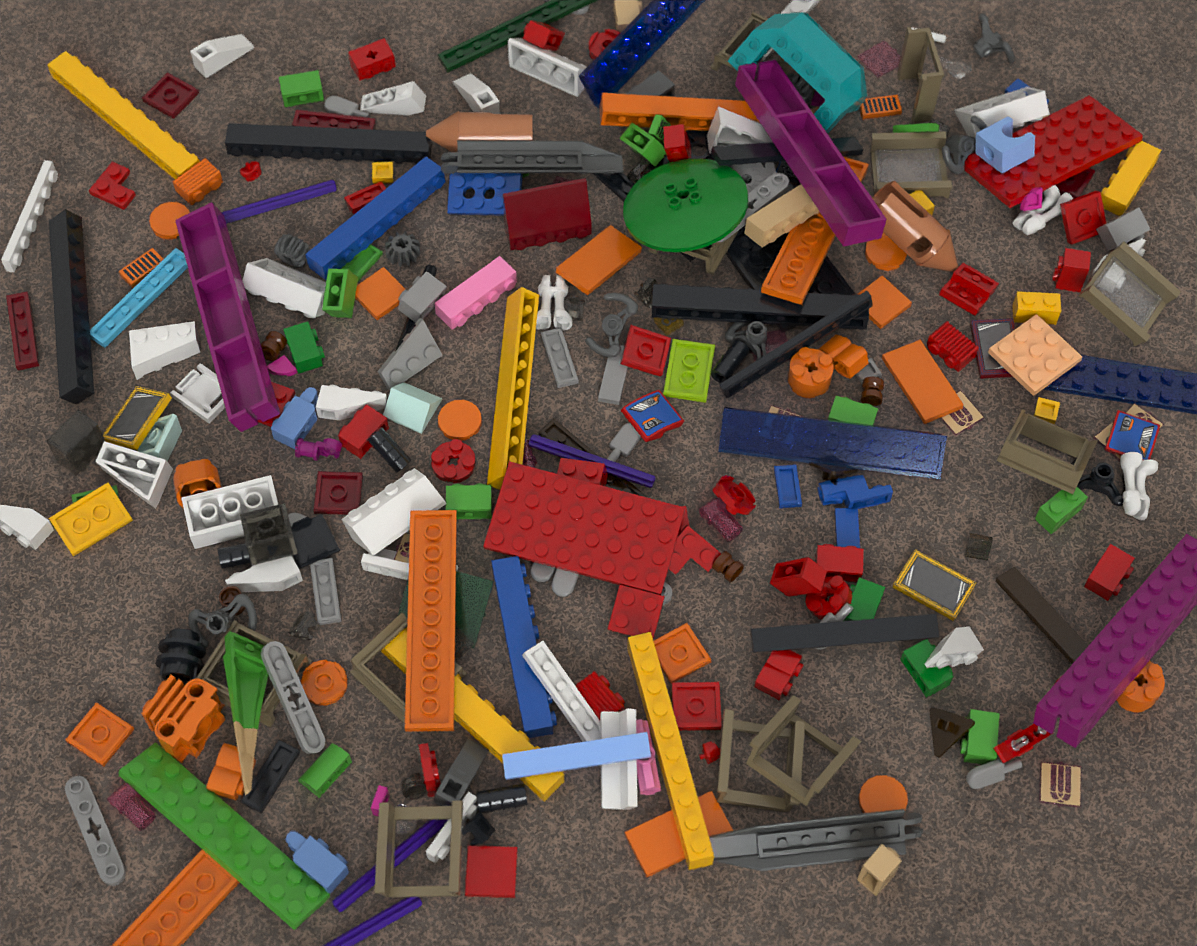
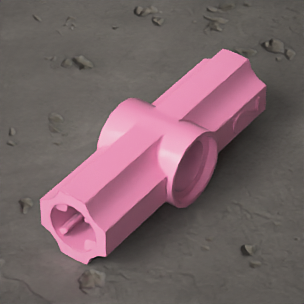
M639 719L636 720V734L648 733L651 758L646 761L637 760L638 786L640 794L652 795L661 791L655 761V750L652 746L648 720Z

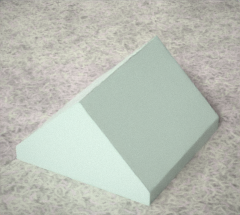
M403 382L391 387L383 415L388 420L422 434L441 403L442 398Z
M170 414L158 418L136 451L168 461L182 432L177 416Z

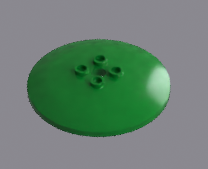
M708 159L674 161L650 171L634 184L624 202V222L633 238L651 249L664 252L693 251L718 242L729 235L740 224L748 208V191L743 178L727 165L719 166L716 161Z

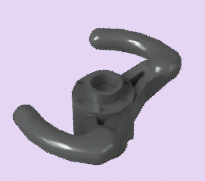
M984 13L979 14L978 19L982 27V37L973 45L975 52L982 59L993 52L1004 51L1007 55L1008 63H1014L1015 55L1009 43L1003 41L997 31L995 33L991 31L989 19Z
M976 116L971 117L970 121L980 130L987 128L982 119ZM952 135L946 140L945 146L942 147L943 160L948 169L955 175H959L964 171L965 159L976 149V143H974L976 137ZM950 153L953 154L954 162L952 161Z
M613 292L605 293L604 299L606 301H620L625 303L627 308L617 315L610 314L606 316L602 322V328L608 335L610 347L604 348L591 337L585 339L586 344L593 351L606 357H616L621 352L619 338L628 318L635 315L638 311V304L632 298Z
M758 321L752 323L735 322L728 328L725 338L729 343H733L735 340L745 343L749 350L756 355L757 360L766 355L767 328L763 323ZM747 326V330L736 332L740 328Z
M238 594L227 607L209 613L200 609L192 610L188 615V625L190 630L197 632L202 638L201 643L208 647L209 642L201 634L197 625L198 622L205 624L207 629L213 634L218 635L230 628L235 614L243 606L248 613V628L256 631L257 612L253 602L246 594Z

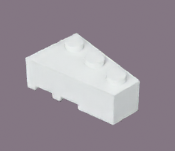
M719 106L707 134L709 153H711L714 146L773 142L760 123Z
M194 321L129 331L131 365L137 380L143 378L145 374L159 371L166 365L173 362L177 363L200 353L199 334Z
M105 441L96 459V463L103 471L156 509L173 470L165 459Z

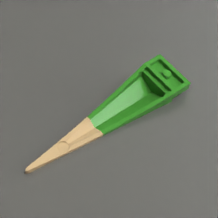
M229 631L224 637L226 653L223 656L244 792L247 795L252 788L257 731L268 672L261 658V650L264 645Z

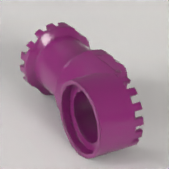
M299 438L296 443L297 446H295L297 448L295 449V457H311L318 461L320 455L326 457L334 455L337 459L341 453L342 443L331 438L324 439L323 442L317 441L316 443Z

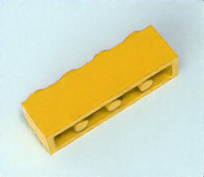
M1144 141L1137 143L1135 147L1131 146L1126 154L1128 158L1121 160L1117 168L1119 172L1112 174L1108 182L1110 186L1108 188L1104 187L1101 192L1103 208L1118 216L1125 213L1156 164L1161 153L1160 149Z

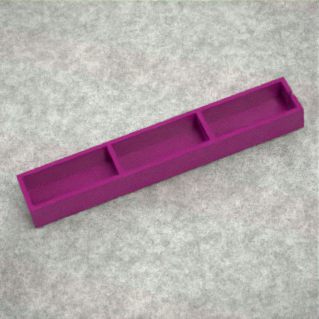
M776 60L759 62L755 82L756 63L739 66L735 86L842 246L881 239L887 220L778 62Z
M211 202L176 219L175 222L228 420L240 432H243L258 425V420L264 422L279 415L280 411L224 215Z
M1186 534L1041 699L1036 705L1034 724L1053 734L1057 718L1059 717L1061 719L1056 737L1074 748L1080 744L1197 605L1196 538Z

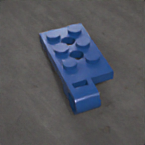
M457 172L450 174L447 213L454 215L504 216L503 194L522 189V174ZM468 189H474V196L470 199L465 198V192ZM488 189L495 190V195L491 199L485 198V192Z

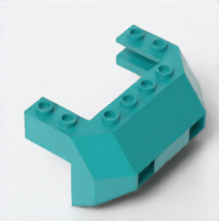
M806 12L774 14L755 28L728 60L738 71L741 65L752 63L757 65L766 53L773 48L826 100L814 113V116L827 134L830 133L846 113L857 111L868 97L864 67Z

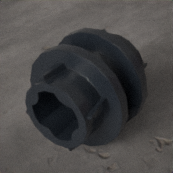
M189 629L170 630L169 634L166 633L165 639L160 640L158 649L162 654L157 656L155 664L160 669L159 675L164 680H167L172 675L176 681L179 679L183 684H187L190 680L196 679V674L201 672L204 664L200 658L205 656L206 647L201 643L202 638L197 632Z

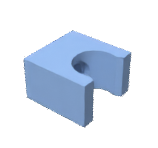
M1008 116L976 133V154L1000 173H1004L1034 157L1035 135L1030 132L1024 136L1012 138L1013 119Z

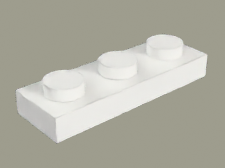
M470 792L462 800L464 807L462 830L466 820H471L478 811L477 797ZM451 819L447 821L426 851L427 859L435 864L439 858L443 860L450 850Z

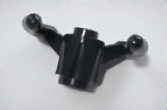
M1098 463L1096 467H1093L1091 473L1080 478L1077 485L1080 490L1090 489L1108 496L1115 506H1123V492H1125L1124 474L1122 475L1123 492L1120 494L1113 482L1115 474L1110 464Z

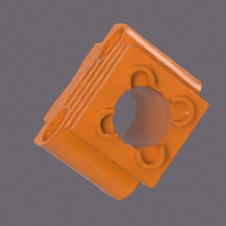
M170 675L167 680H164L159 685L158 692L152 700L150 699L145 703L141 714L150 730L155 732L163 749L174 759L182 763L188 754L197 758L203 751L207 739L225 721L224 716L220 712L225 705L220 702L216 692L218 689L206 681L192 679L184 686L181 680L178 679L176 681L175 677Z

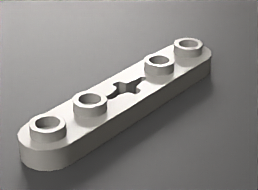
M775 173L749 192L748 207L753 205V208H747L740 224L729 235L719 240L718 243L724 242L746 225V218L786 193L789 188L788 177L782 173Z
M277 641L269 642L263 646L261 658L293 732L305 753H318L325 746V737L288 652L282 643ZM290 691L292 694L297 693L298 695L296 704L293 701H288L287 697L290 696Z
M74 776L65 784V793L100 878L109 886L118 885L124 880L126 875L122 859L89 782L82 776ZM90 820H93L97 827H101L98 830L99 841L93 833L89 834L92 831Z

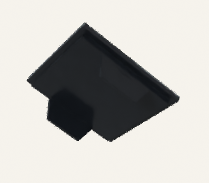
M322 514L314 518L305 517L294 522L291 528L280 532L299 569L340 551Z

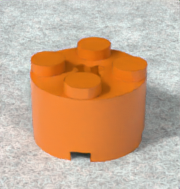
M802 347L790 361L787 380L792 391L804 398H815V396L826 393L830 387L833 374L832 357L821 350Z
M208 459L180 464L175 469L176 472L173 477L177 502L182 508V497L222 488L219 472Z
M1149 661L1116 700L1118 704L1130 712H1143L1151 708L1165 687L1162 668Z

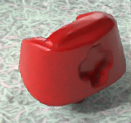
M257 161L245 163L246 166L240 169V174L248 182L256 180L262 173L260 163Z
M710 741L702 745L703 754L699 755L700 760L705 758L707 764H711L720 758V748L715 743Z

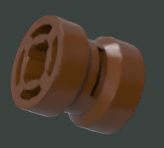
M270 331L265 337V341L261 343L266 360L275 361L280 355V351L287 345V340L281 333Z
M874 376L864 378L862 382V389L864 391L861 393V402L872 406L882 404L883 394L881 392L884 389V381Z
M724 551L715 560L712 569L717 573H722L724 578L731 583L741 574L744 565L740 561H735L729 552Z
M229 586L220 592L219 601L222 608L227 607L236 595L242 594L240 589ZM242 606L235 616L241 614L245 607Z

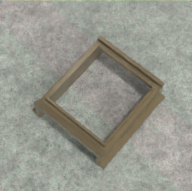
M753 12L752 16L719 54L715 55L714 63L710 68L718 71L725 64L736 70L728 62L731 57L730 55L755 28L756 23L761 25L767 18ZM782 57L777 61L787 75L792 67Z
M907 27L897 76L899 80L916 78L918 82V91L911 123L934 121V110L944 72L930 28L912 30L911 27ZM929 46L936 73L922 74L926 51Z
M1022 409L997 461L1074 494L1098 440L1088 441V439L1031 414H1025L1026 410ZM1019 434H1022L1077 459L1075 464L1072 465L1019 442L1017 438Z
M402 612L351 659L353 669L350 671V674L405 724V702L365 666L407 627L408 618ZM455 662V676L459 674L463 678L467 672Z
M235 620L196 678L202 679L218 689L216 693L220 702L230 708L228 687L209 678L226 653L224 637L231 631L262 645L274 641L239 624ZM284 646L296 673L299 672L302 666L307 668L312 663L307 654H300ZM274 687L262 705L259 719L260 723L270 728L275 722L273 712L280 702Z
M793 695L750 742L749 745L753 749L746 764L807 806L816 793H820L856 750L861 741L853 736L843 748L795 715L801 700ZM795 721L805 722L804 733L837 755L812 784L810 790L760 756L789 723L793 725Z
M724 709L717 802L789 813L793 805H799L800 801L786 791L784 792V798L728 789L732 730L758 734L766 725L734 720V711ZM795 721L791 729L785 728L777 737L788 739L786 774L801 784L805 722Z
M452 801V806L394 807L389 802L379 803L375 894H382L386 898L460 896L463 801ZM451 819L449 886L393 887L396 821Z

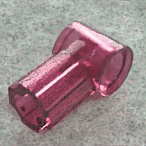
M716 496L699 508V514L708 521L706 522L708 525H713L727 542L732 541L743 531V527L727 511L726 504L722 499Z
M127 782L123 783L107 798L108 802L114 808L116 807L121 815L124 814L140 831L146 829L156 818L154 812L140 800V796Z

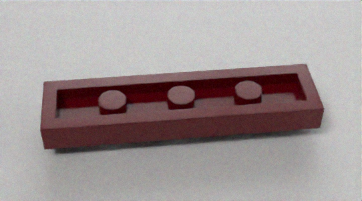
M296 110L292 126L375 130L376 120L375 118Z
M26 291L7 295L16 368L19 371L38 367L40 365L29 293Z

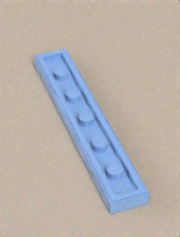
M643 732L502 754L505 779L509 780L651 758L648 733Z

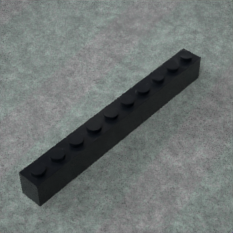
M228 123L225 146L227 154L236 157L250 155L253 157L272 156L274 158H313L315 160H354L356 162L364 160L374 162L387 161L397 164L403 162L417 164L425 157L431 158L432 140L426 137V132Z
M65 209L49 220L59 398L73 404H79L94 394L82 217Z
M653 284L652 318L739 323L758 321L763 324L812 326L859 296V294L840 295L838 293L820 294L811 292L807 293L803 304L800 305L751 288L733 289L731 287L714 288L710 286ZM869 309L839 328L866 330L869 320Z

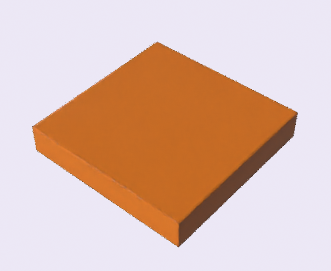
M383 267L357 285L355 299L376 320H379L399 306L400 301L398 298L406 289Z
M883 275L858 293L860 295L866 290L870 293L873 306L869 308V319L880 329L911 307L912 304Z
M688 623L653 641L660 667L671 684L712 661Z
M96 702L65 740L104 767L134 731V727Z

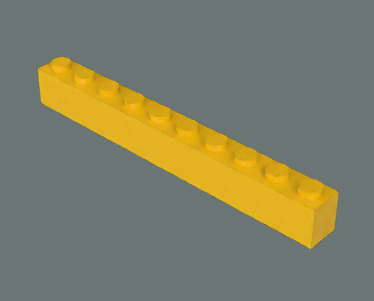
M65 51L47 64L51 76L172 178L176 179L200 162L198 157L194 153L190 154L182 143L174 141L167 131L163 132L154 120L150 121L142 110L134 108L132 103L127 98H122L114 87L110 88L102 77L94 75L90 67L82 65L75 55L71 56Z
M523 287L508 296L506 303L487 485H491V487L501 490L509 461L518 464L523 463L539 302L538 294Z
M407 627L380 651L405 675ZM459 674L455 676L454 720L488 749L502 764V754L540 749L539 746L534 747L528 742L529 738L521 730L517 732L505 715H498L494 711L495 707L487 699L483 701L472 685H465L461 681L462 678ZM564 771L519 779L545 802L564 783Z
M651 632L628 637V653L688 870L713 865L714 853Z

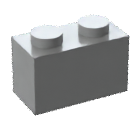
M1140 207L1102 225L1096 230L1105 248L1109 251L1120 246L1123 241L1125 243L1131 240L1136 242L1144 238L1143 233L1151 229Z
M427 271L422 277L417 276L411 285L412 287L408 291L404 290L398 298L400 301L398 310L415 323L419 318L424 319L435 307L434 303L445 295L447 288L445 284Z

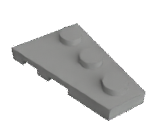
M421 318L415 323L416 326L410 334L407 333L403 338V343L399 348L392 352L378 370L388 390L405 382L442 356L427 325Z

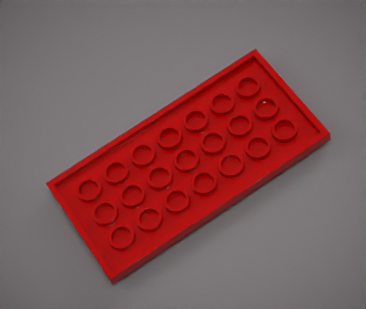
M1089 95L1013 133L1012 138H1018L1030 132L1035 135L1034 157L1004 173H1000L974 152L965 159L964 171L1006 206L1012 208L1021 203L1033 188L1041 187L1043 192L1141 142L1143 134Z
M509 461L483 548L513 557L518 556L520 559L613 584L661 595L685 513V507Z

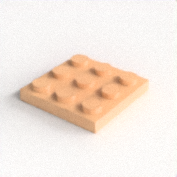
M1037 314L990 347L988 351L1033 396L1081 362L1082 356Z

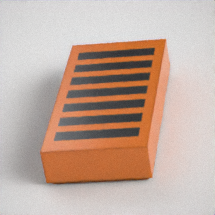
M898 95L867 98L859 108L862 119L901 115L902 113Z
M151 248L121 269L119 274L133 288L163 258Z

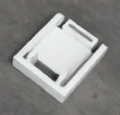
M199 363L196 367L203 374L200 376V373L193 369L176 386V390L182 395L172 390L170 396L210 424L225 408L222 399L211 409L210 406L222 395L219 382L214 372Z

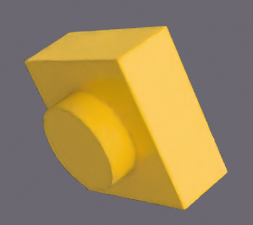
M372 162L373 184L380 181L382 183H393V162Z
M1038 397L1034 416L1055 425L1060 402Z

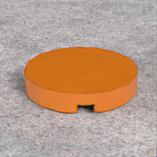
M178 202L163 203L150 214L149 222L151 229L160 238L176 239L179 233L175 220L190 212L185 205Z
M885 233L882 234L881 239L871 240L866 243V259L879 270L889 271L897 269L906 260L907 254Z
M454 400L447 403L441 408L438 415L440 430L448 439L452 440L459 439L465 441L470 439L471 436L479 432L482 425L481 412L478 407L466 400Z
M319 660L311 663L305 668L300 681L309 702L326 706L336 703L342 698L348 685L347 675L343 667L337 662Z
M886 775L874 776L868 779L862 785L858 797L859 807L863 813L898 809L906 810L908 803L907 792L903 785L895 778Z

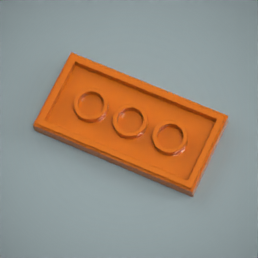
M610 225L556 267V273L583 293L589 295L639 255L642 247Z
M921 340L882 354V360L924 424L963 409L964 404Z
M710 791L699 796L698 800L708 836L733 831L713 792ZM672 810L625 832V836L646 877L685 859Z

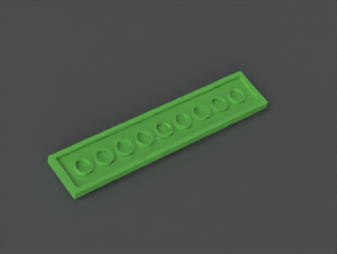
M156 742L119 770V776L293 930L329 899L330 893L326 892L318 882L307 876L304 870L214 792L208 791L206 785Z

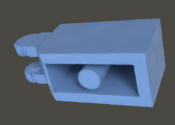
M309 387L300 397L294 396L291 402L286 403L283 413L273 421L271 426L275 440L293 449H297L295 448L297 440L299 438L304 440L318 420L315 411L318 400L316 389Z
M296 831L287 833L285 839L290 850L294 852V863L304 870L306 875L312 880L318 882L326 892L331 894L349 874L348 862L340 854L337 853L334 856L328 851L330 847L320 838L315 840L312 836H309L306 839Z

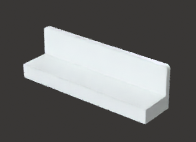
M382 549L374 556L370 553L363 554L361 564L364 571L409 580V563L396 561L397 551ZM401 553L402 556L406 557V553Z
M625 709L621 712L603 711L600 713L601 739L636 734V709ZM637 760L601 765L602 809L629 810L637 807Z

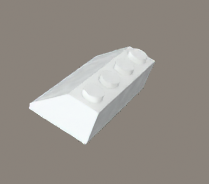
M510 38L508 40L509 67L577 97L590 81V69L586 66L555 54L550 50L542 49L522 38Z
M1025 87L955 109V114L967 135L976 137V133L981 130L970 121L972 116L982 119L987 127L1009 116L1013 119V128L1023 126L1024 122L1027 121L1036 122L1042 120V116L1049 115L1045 91Z
M268 258L247 263L243 285L248 290V293L267 297L266 300L272 303L284 304L286 309L301 311L308 318L314 319L324 315L325 311L322 310L326 287L325 281Z
M414 468L406 472L403 477L394 483L387 485L377 495L370 497L363 505L350 511L342 521L351 538L374 556L410 530V511L438 510L446 502L427 477Z
M271 475L181 498L189 535L195 549L283 527L284 525Z

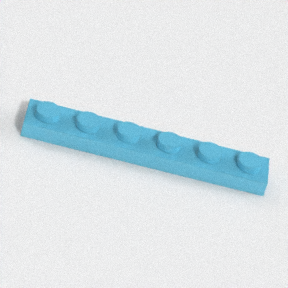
M175 248L90 330V338L106 348L188 268L184 253Z

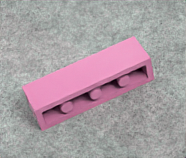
M500 256L436 301L434 303L436 315L451 330L457 326L464 325L473 314H479L484 306L490 302H495L506 290L510 291L515 287L517 283L516 271Z

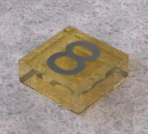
M654 318V323L666 336L684 326L682 319Z

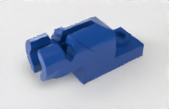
M863 475L842 479L837 478L835 485L830 480L818 483L819 487H817L823 506L842 504L844 501L846 508L861 509L888 503L891 501L893 494L891 485H876L868 489Z

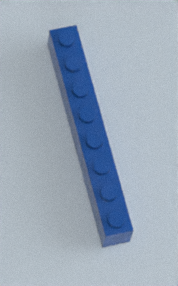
M428 157L423 158L305 255L309 268L327 280L328 269H341L346 263L351 262L358 253L367 249L372 242L381 237L406 214L412 212L417 205L443 186L446 181L441 166Z
M518 556L491 560L524 733L528 738L553 734V726L557 725L555 711L550 712L549 704L553 703L552 697L522 656L524 652L537 645L536 640L539 639L538 627L532 624V619L535 618L533 604L528 605L527 598L531 597L529 584H524L523 577H527L525 564H520Z

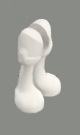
M1054 185L1043 191L1045 199L1042 201V209L1021 211L1013 221V225L1017 229L1022 230L1026 235L1034 234L1038 230L1043 229L1046 226V222L1062 215L1060 204L1072 200L1073 197L1068 193L1060 196L1058 188Z
M544 275L541 284L538 286V294L542 297L541 309L537 312L536 329L547 330L551 326V298H555L554 326L556 328L561 327L562 330H569L572 327L573 320L564 307V297L567 296L569 291L565 279L560 275H556L555 287H551L550 275Z
M1128 452L1120 458L1125 481L1123 508L1125 514L1139 520H1145L1150 506V498L1145 490V479L1148 475L1157 472L1158 462L1155 460H1142V454Z

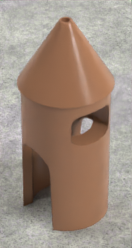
M457 111L426 130V137L450 152H457V140L532 141V115Z
M896 181L887 183L872 197L887 219L883 232L915 261V265L954 272L958 268L950 230L945 229Z

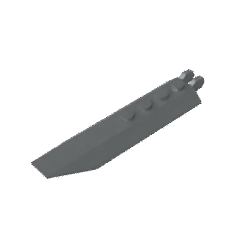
M457 140V152L443 153L441 156L443 162L441 170L449 174H454L455 172L623 173L622 155L583 141Z
M905 809L757 825L709 836L714 853L713 861L757 871L869 859L881 844L886 848H892L898 855H906L905 839L921 837L923 829L917 826L905 828L904 825L921 823L922 815L919 813H905Z

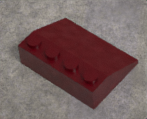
M586 178L503 194L505 232L510 250H524L526 247L544 246L551 242H565L567 239H581L592 235Z

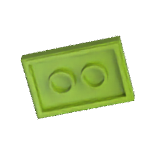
M673 339L663 395L670 398L706 403L715 345Z

